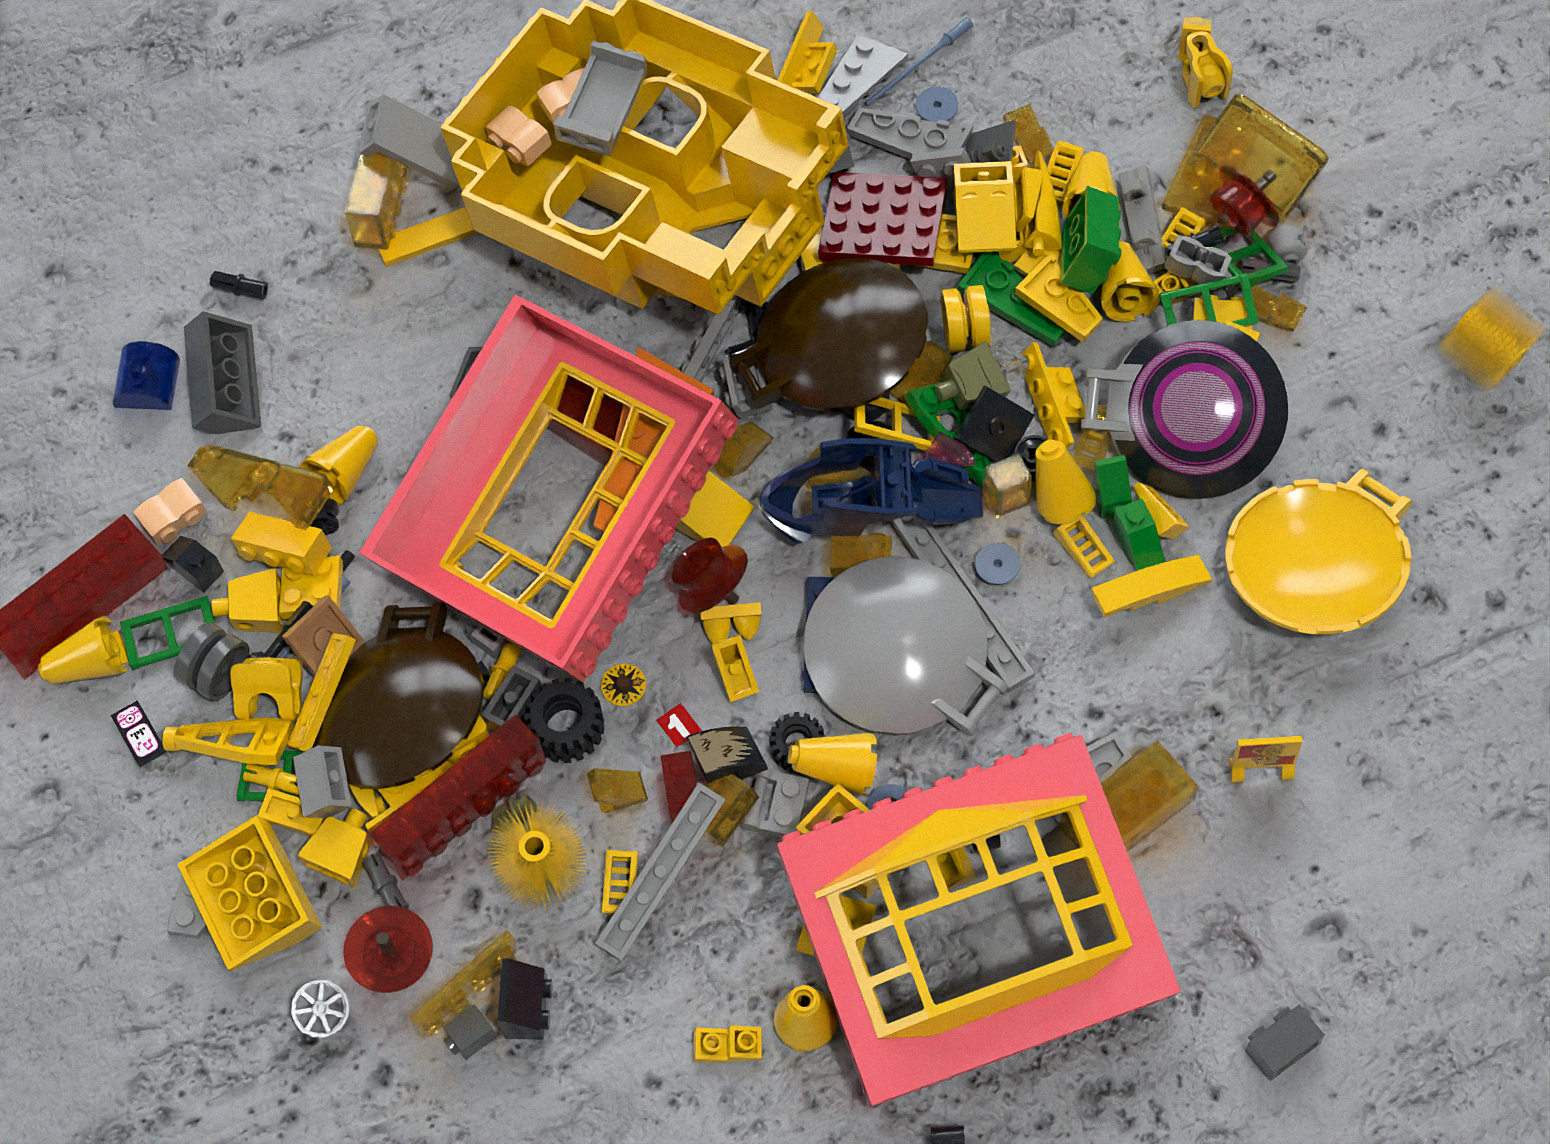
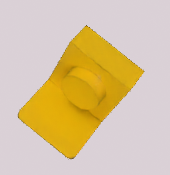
M739 634L711 644L714 663L720 672L729 701L733 702L758 693L759 689L741 635Z

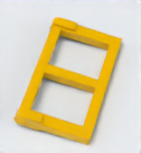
M882 397L869 403L892 410V430L865 423V405L854 408V431L881 439L913 443L918 449L936 454L939 452L940 443L929 432V441L902 433L901 412L916 416L909 405ZM940 415L936 416L937 420L940 422Z

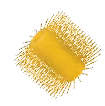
M1485 295L1484 300L1481 298L1477 305L1471 306V309L1467 313L1465 311V315L1460 320H1457L1459 322L1454 326L1455 331L1450 332L1451 334L1448 336L1450 341L1447 344L1445 343L1444 346L1452 342L1453 348L1450 352L1455 349L1457 353L1455 357H1459L1460 362L1465 358L1466 362L1462 368L1470 363L1471 365L1467 370L1469 372L1473 366L1475 371L1472 375L1476 372L1478 379L1482 376L1478 374L1479 370L1481 369L1483 372L1486 370L1487 372L1484 374V377L1486 378L1487 375L1489 377V382L1486 385L1489 387V384L1492 382L1491 386L1493 387L1496 382L1498 383L1500 379L1502 380L1505 374L1511 373V370L1518 365L1526 353L1529 352L1528 349L1532 347L1531 343L1537 338L1538 334L1536 332L1534 334L1533 324L1530 326L1528 323L1531 319L1527 322L1525 321L1523 323L1525 326L1523 327L1521 322L1525 319L1524 315L1520 318L1521 322L1519 323L1517 321L1519 313L1517 314L1516 312L1514 314L1515 310L1513 309L1510 312L1507 310L1511 303L1503 308L1502 306L1505 302L1501 305L1497 302L1500 297L1497 299V297L1493 296L1492 299L1494 298L1495 300L1491 303L1488 300L1490 297Z
M525 806L530 832L529 830L526 832L516 812L515 815L518 823L510 814V819L513 820V828L510 830V827L505 824L509 832L504 831L506 834L502 832L501 834L508 838L503 836L505 839L502 842L497 841V843L507 846L500 845L499 847L503 848H488L502 850L488 853H500L507 856L495 855L489 857L502 858L501 860L499 858L492 859L499 861L491 864H500V866L492 867L498 868L493 872L500 871L496 875L502 874L497 879L504 877L499 882L504 881V879L506 881L503 884L509 881L513 882L506 891L515 885L507 895L512 893L518 886L515 891L517 893L522 885L519 900L522 894L528 899L530 893L529 901L530 898L532 901L531 895H534L533 901L535 899L538 906V891L539 905L540 897L543 902L545 901L546 894L551 906L546 880L549 885V879L562 902L557 889L565 895L563 891L565 887L562 885L564 883L563 880L565 879L566 883L570 885L568 882L573 881L569 878L574 880L572 878L574 875L572 874L579 875L575 871L584 872L568 866L578 868L579 866L571 864H587L575 863L585 860L573 859L586 857L575 856L586 852H578L583 849H575V847L583 846L577 845L582 842L577 841L582 837L575 838L577 835L572 836L578 830L571 832L574 829L568 830L571 826L563 830L570 822L562 826L566 822L565 820L558 827L561 822L559 820L554 828L559 819L557 818L555 821L558 814L556 813L554 817L549 812L546 821V819H542L543 812L542 815L541 812L539 815V807L538 821L537 811L536 819H532L535 816L534 809L531 810L530 820Z

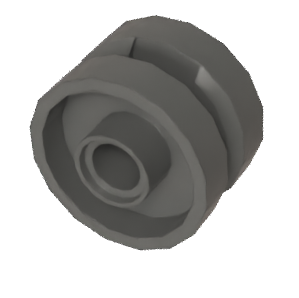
M207 622L199 626L184 643L175 663L174 676L178 682L189 688H196L199 694L211 701H218L232 690L231 667L237 663H243L249 656L250 648L247 642L233 635L227 636L224 629Z

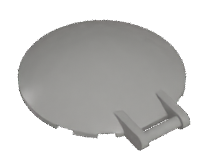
M895 556L881 557L859 563L834 578L820 593L809 613L805 626L803 648L806 668L815 686V690L832 711L850 724L873 733L882 732L907 735L922 732L924 729L942 724L948 720L972 736L978 729L977 723L998 695H1003L1009 687L1002 679L985 668L988 648L987 631L984 619L974 598L956 578L931 563L914 558ZM982 683L986 684L989 688L969 715L966 717L961 714V710Z

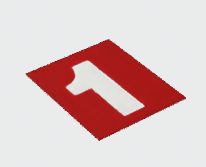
M681 703L656 719L676 747L687 741L686 736L702 731Z

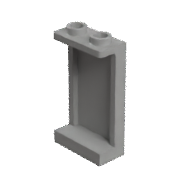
M592 41L590 45V58L564 115H558L555 121L556 140L611 156L647 74L646 58L635 51H625L615 48L606 42Z
M384 94L368 104L359 149L360 154L369 158L376 152H379L441 183L440 192L443 194H447L460 186L451 163L452 157L440 128L443 124Z

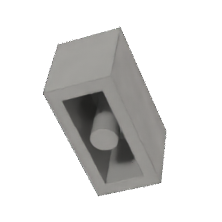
M318 745L293 757L303 817L326 819L352 807L341 747Z

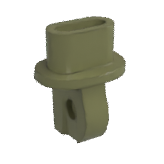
M528 794L519 798L515 796L509 797V803L500 805L493 812L492 829L498 834L496 831L504 832L502 830L508 828L505 824L508 823L512 827L513 820L510 819V814L518 823L515 812L521 823L524 824L528 821L525 806L528 814L531 815L532 809H534V813L538 811L536 802Z

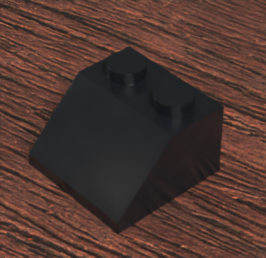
M502 958L498 1024L505 1039L543 1040L544 1030H549L550 1010H546V998H552V979H548L544 968L509 958Z

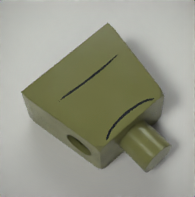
M987 342L981 343L947 365L942 373L945 382L934 386L935 395L940 402L953 398L960 410L972 408L984 385L1004 397H1007L1011 391Z

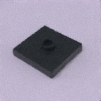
M984 385L955 438L1006 467L1017 443L1022 439L1035 414Z

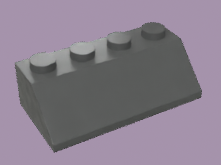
M202 311L184 326L192 428L213 434L259 428L261 426L252 325Z

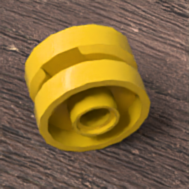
M983 285L968 286L964 292V303H962L961 294L957 288L941 290V313L948 353L964 352L967 345V337H969L973 348L983 342H987L990 347L991 321Z

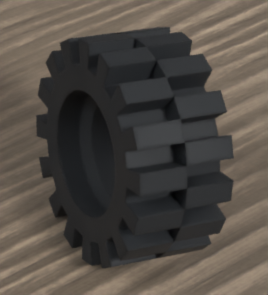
M794 712V717L791 718L789 713L784 715L783 721L778 719L775 722L776 727L772 726L771 736H769L770 751L776 764L780 762L782 769L786 770L787 767H790V772L794 773L796 771L793 770L792 764L788 763L789 749L785 744L788 736L793 733H803L808 738L825 737L822 725L819 726L818 720L815 717L811 720L810 714L804 713V717H800L799 712Z

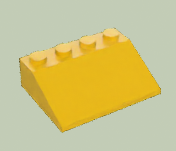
M257 815L177 864L217 949L230 972L294 946L323 928L271 823Z

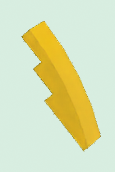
M1198 554L1150 566L1091 588V594L1103 617L1107 618L1128 608L1132 612L1155 601L1159 605L1211 583L1212 578Z

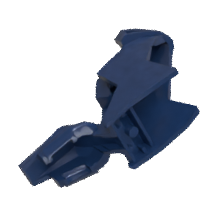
M843 438L821 442L819 457L778 475L763 488L759 496V508L763 516L782 536L795 545L810 540L811 534L860 537L868 524L914 515L930 525L964 523L969 521L970 517H983L982 487L968 483L967 470L931 457L912 463L911 451L917 449L913 443L881 438ZM865 456H874L875 480L870 476H863L853 482L812 486L813 515L797 519L793 517V503L796 495L810 478L834 472L857 470Z

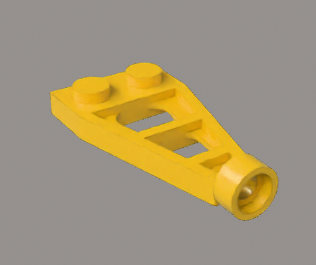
M261 717L249 720L241 719L181 725L180 727L167 726L163 733V747L165 751H180L182 749L246 764L277 765L289 741L294 725L293 720ZM255 733L248 747L230 745L233 736L236 734ZM221 735L217 743L201 740L202 737Z

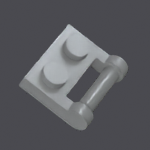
M770 769L753 775L755 784L747 816L743 817L742 828L778 837L795 832L797 825L801 822L810 779L775 772ZM767 783L776 785L768 821L760 820L759 816Z

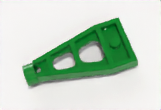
M940 383L909 390L904 398L917 419L955 462L967 470L968 476L974 479L976 484L982 487V489L994 484L1000 478V475L994 466H991L988 457L972 447L973 455L967 456L956 444V441H960L955 438L958 431H947L936 417L953 413L961 427L968 415L966 409L960 410L953 398L940 402L934 392V386Z

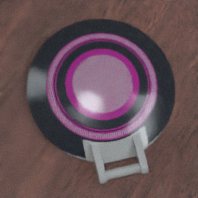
M1207 320L1174 323L1156 330L1136 344L1125 356L1117 371L1087 369L1086 378L1089 379L1085 419L1081 421V428L1109 431L1119 455H1125L1127 467L1145 483L1165 494L1186 499H1208L1236 491L1253 481L1265 470L1278 452L1283 441L1288 421V397L1281 372L1270 354L1256 340L1232 326ZM1101 380L1110 381L1106 421L1097 420Z

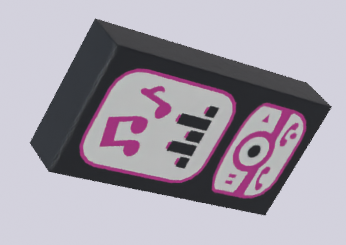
M138 700L111 715L139 767L167 753Z

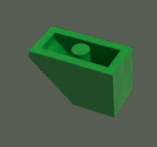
M1125 455L1095 461L1092 486L1096 493V504L1101 519L1107 517L1113 519L1116 508L1132 502Z
M1143 498L1116 508L1113 526L1135 570L1138 571L1165 563L1156 524Z

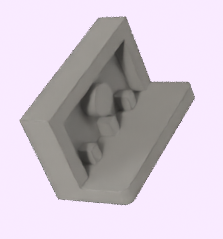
M728 355L722 356L724 366L720 367V374L723 383H728L729 392H725L728 408L734 409L738 418L772 410L771 403L763 408H755L751 401V393L740 374L736 373L730 364V357ZM756 364L750 370L760 387L763 388L767 385V380Z

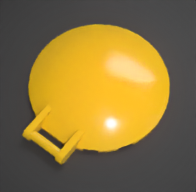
M1363 468L1347 483L1337 482V485L1319 483V479L1295 480L1292 485L1278 489L1274 486L1248 502L1238 513L1229 529L1225 549V562L1230 581L1241 599L1253 611L1280 627L1307 634H1336L1363 627L1384 615L1400 598L1407 584L1410 573L1411 550L1408 537H1405L1404 532L1399 526V520L1411 507L1412 500L1405 495L1399 496L1377 482ZM1364 487V488L1368 489L1369 491H1371L1372 493H1374L1375 495H1377V496L1380 497L1381 499H1383V500H1385L1386 502H1388L1389 504H1391L1392 507L1388 506L1387 504H1385L1384 502H1382V501L1379 500L1378 498L1374 497L1373 495H1371L1370 493H1368L1367 491H1365V490L1362 489V488Z

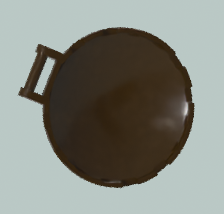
M843 258L824 262L797 275L778 291L765 309L760 320L756 345L733 357L730 364L733 370L740 374L751 393V401L755 408H763L781 397L802 404L803 408L817 411H826V408L842 407L843 410L860 407L881 398L908 376L909 368L916 358H920L927 340V309L923 297L913 281L899 269L887 263L869 258ZM756 364L768 382V385L763 388L760 387L750 370Z
M433 603L432 606L403 608H399L398 605H387L378 636L363 643L349 656L313 744V748L318 745L341 747L348 784L361 788L382 789L415 781V776L430 768L434 771L454 755L451 751L459 744L462 738L467 739L473 730L483 702V677L475 657L468 647L454 636L443 632L447 618V607L444 603ZM429 618L427 627L398 628L400 620Z

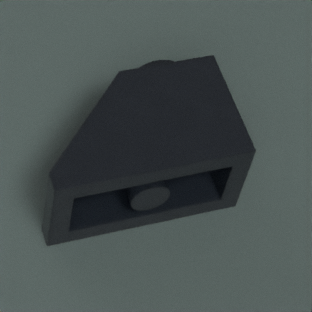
M180 536L160 556L161 560L203 593L224 572L218 558L199 542L191 538Z

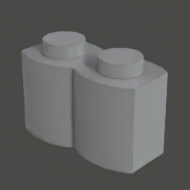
M1177 236L1164 267L1176 276L1191 277L1196 283L1203 284L1223 279L1232 258L1221 249L1204 247L1199 241L1188 236Z

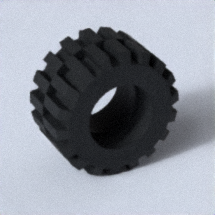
M565 678L564 683H559L558 679L552 680V685L547 686L544 683L540 686L541 692L534 691L531 694L532 702L527 701L525 706L527 713L524 714V720L528 735L535 750L539 749L540 755L544 758L550 755L551 760L557 763L560 758L564 759V763H571V758L577 757V760L580 761L584 759L583 754L585 752L590 755L595 751L593 744L599 745L602 741L601 734H604L605 726L600 701L597 696L595 697L594 691L590 687L585 689L584 683L579 680L576 684H573L571 678ZM572 710L582 715L578 725L571 730L555 731L548 727L552 716L560 711Z

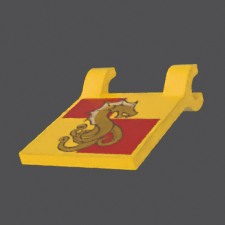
M1302 736L1238 739L1233 758H1229L1231 783L1244 782L1245 769L1281 767V780H1294L1295 763L1303 742Z

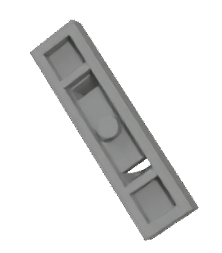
M1142 165L1133 170L1119 173V179L1133 250L1150 274L1165 269L1164 265L1167 258L1150 172L1146 165Z

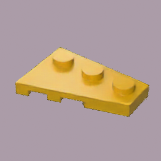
M1052 251L1015 288V295L1083 343L1102 324V316L1085 294L1079 292L1076 288L1061 283V267L1058 265L1057 258Z

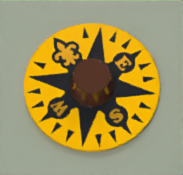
M622 663L612 666L605 672L601 680L603 696L607 701L617 706H629L636 703L642 698L646 690V678L643 672L632 664Z

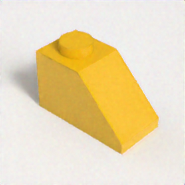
M1183 17L1178 61H1185L1188 58L1185 48L1187 37L1191 33L1205 31L1211 35V19ZM1203 42L1193 43L1199 52L1207 48Z

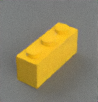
M250 511L231 538L238 550V554L243 559L264 562L271 567L288 568L298 574L303 572L315 575L332 549L322 529Z

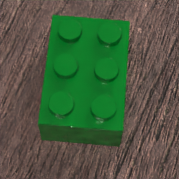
M1087 186L1062 225V284L1093 295L1099 284L1103 285L1105 283L1108 270L1112 265L1118 263L1122 252L1119 248V240L1122 233L1121 229H1119L1121 218L1119 197Z

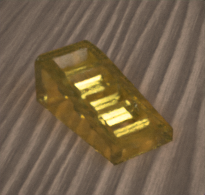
M1098 405L1097 420L1106 421L1107 407ZM1083 429L1073 457L1078 465L1094 470L1095 461L1106 458L1112 442L1109 431H1102L1107 433L1103 435ZM1087 439L1103 445L1102 447L1088 443ZM1083 450H1086L1098 454L1099 457L1095 458L1092 456H1088L1082 454Z

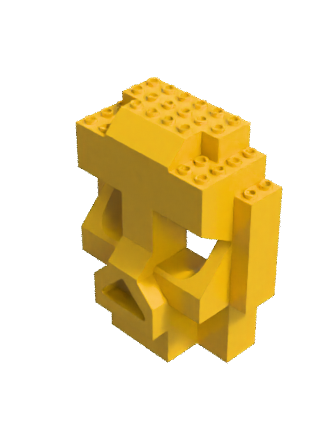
M584 0L577 9L573 10L569 19L541 7L528 20L527 25L512 39L510 45L501 56L496 58L494 64L485 75L480 77L475 87L461 100L459 106L444 120L443 125L440 127L452 157L451 163L462 190V199L475 231L641 309L646 306L656 291L662 288L720 315L734 295L758 306L764 304L824 225L825 221L817 187L849 146L842 108L777 81L770 50L651 0H620L612 11ZM592 41L606 42L615 48L625 51H635L646 58L647 74L611 156L556 140L554 125L540 107L536 94L545 85L562 80L575 70L585 68L591 55L590 45ZM667 87L699 118L676 149L633 131ZM509 105L517 108L528 118L542 125L548 131L552 141V145L529 166L520 162L518 164L513 162L504 150L489 144L487 140L488 134L485 127ZM580 196L623 215L613 225L599 230L580 228L563 220V217ZM747 219L724 250L691 235L695 231Z

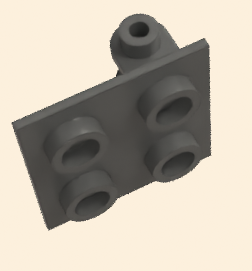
M1012 120L972 133L966 147V152L971 162L1011 161L1016 121Z

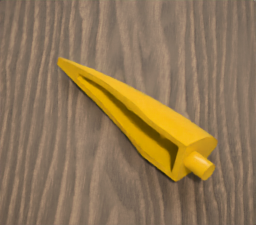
M1038 150L1034 169L1043 171V179L1033 219L1024 228V247L1033 249L1035 256H1042L1044 251L1060 250L1062 248V239L1054 188L1043 156Z

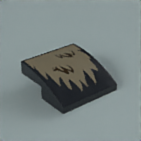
M720 727L686 736L688 745L707 784L733 773L736 774L740 781L768 770L767 764L747 727Z

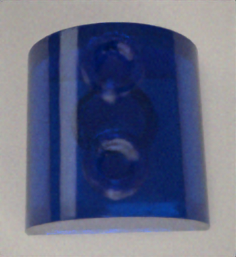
M136 341L124 345L120 356L112 401L115 408L172 410L180 364L179 355L171 348L154 342Z

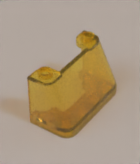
M1235 94L1193 151L1186 164L1191 167L1194 173L1200 176H1211L1214 171H1217L1245 192L1269 169L1272 170L1277 178L1255 199L1262 203L1259 211L1263 221L1269 225L1276 226L1280 223H1285L1316 182L1328 163V156L1318 145L1245 95Z
M214 445L199 448L187 465L224 508L236 511L238 508L236 503L240 500L248 499L254 502L261 491L269 492L291 516L290 522L296 528L302 530L308 529L333 491L332 482L323 473Z

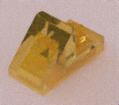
M594 768L587 773L594 801L599 802L602 813L613 812L648 800L641 773L638 771Z

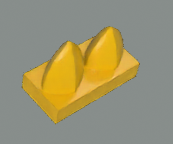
M761 602L700 608L701 620H703L705 632L712 644L728 638L730 618L732 617L736 629L745 639L751 640L758 631L760 615H762Z

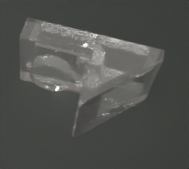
M1002 342L990 346L1009 387L1021 382L1029 364L1028 359Z

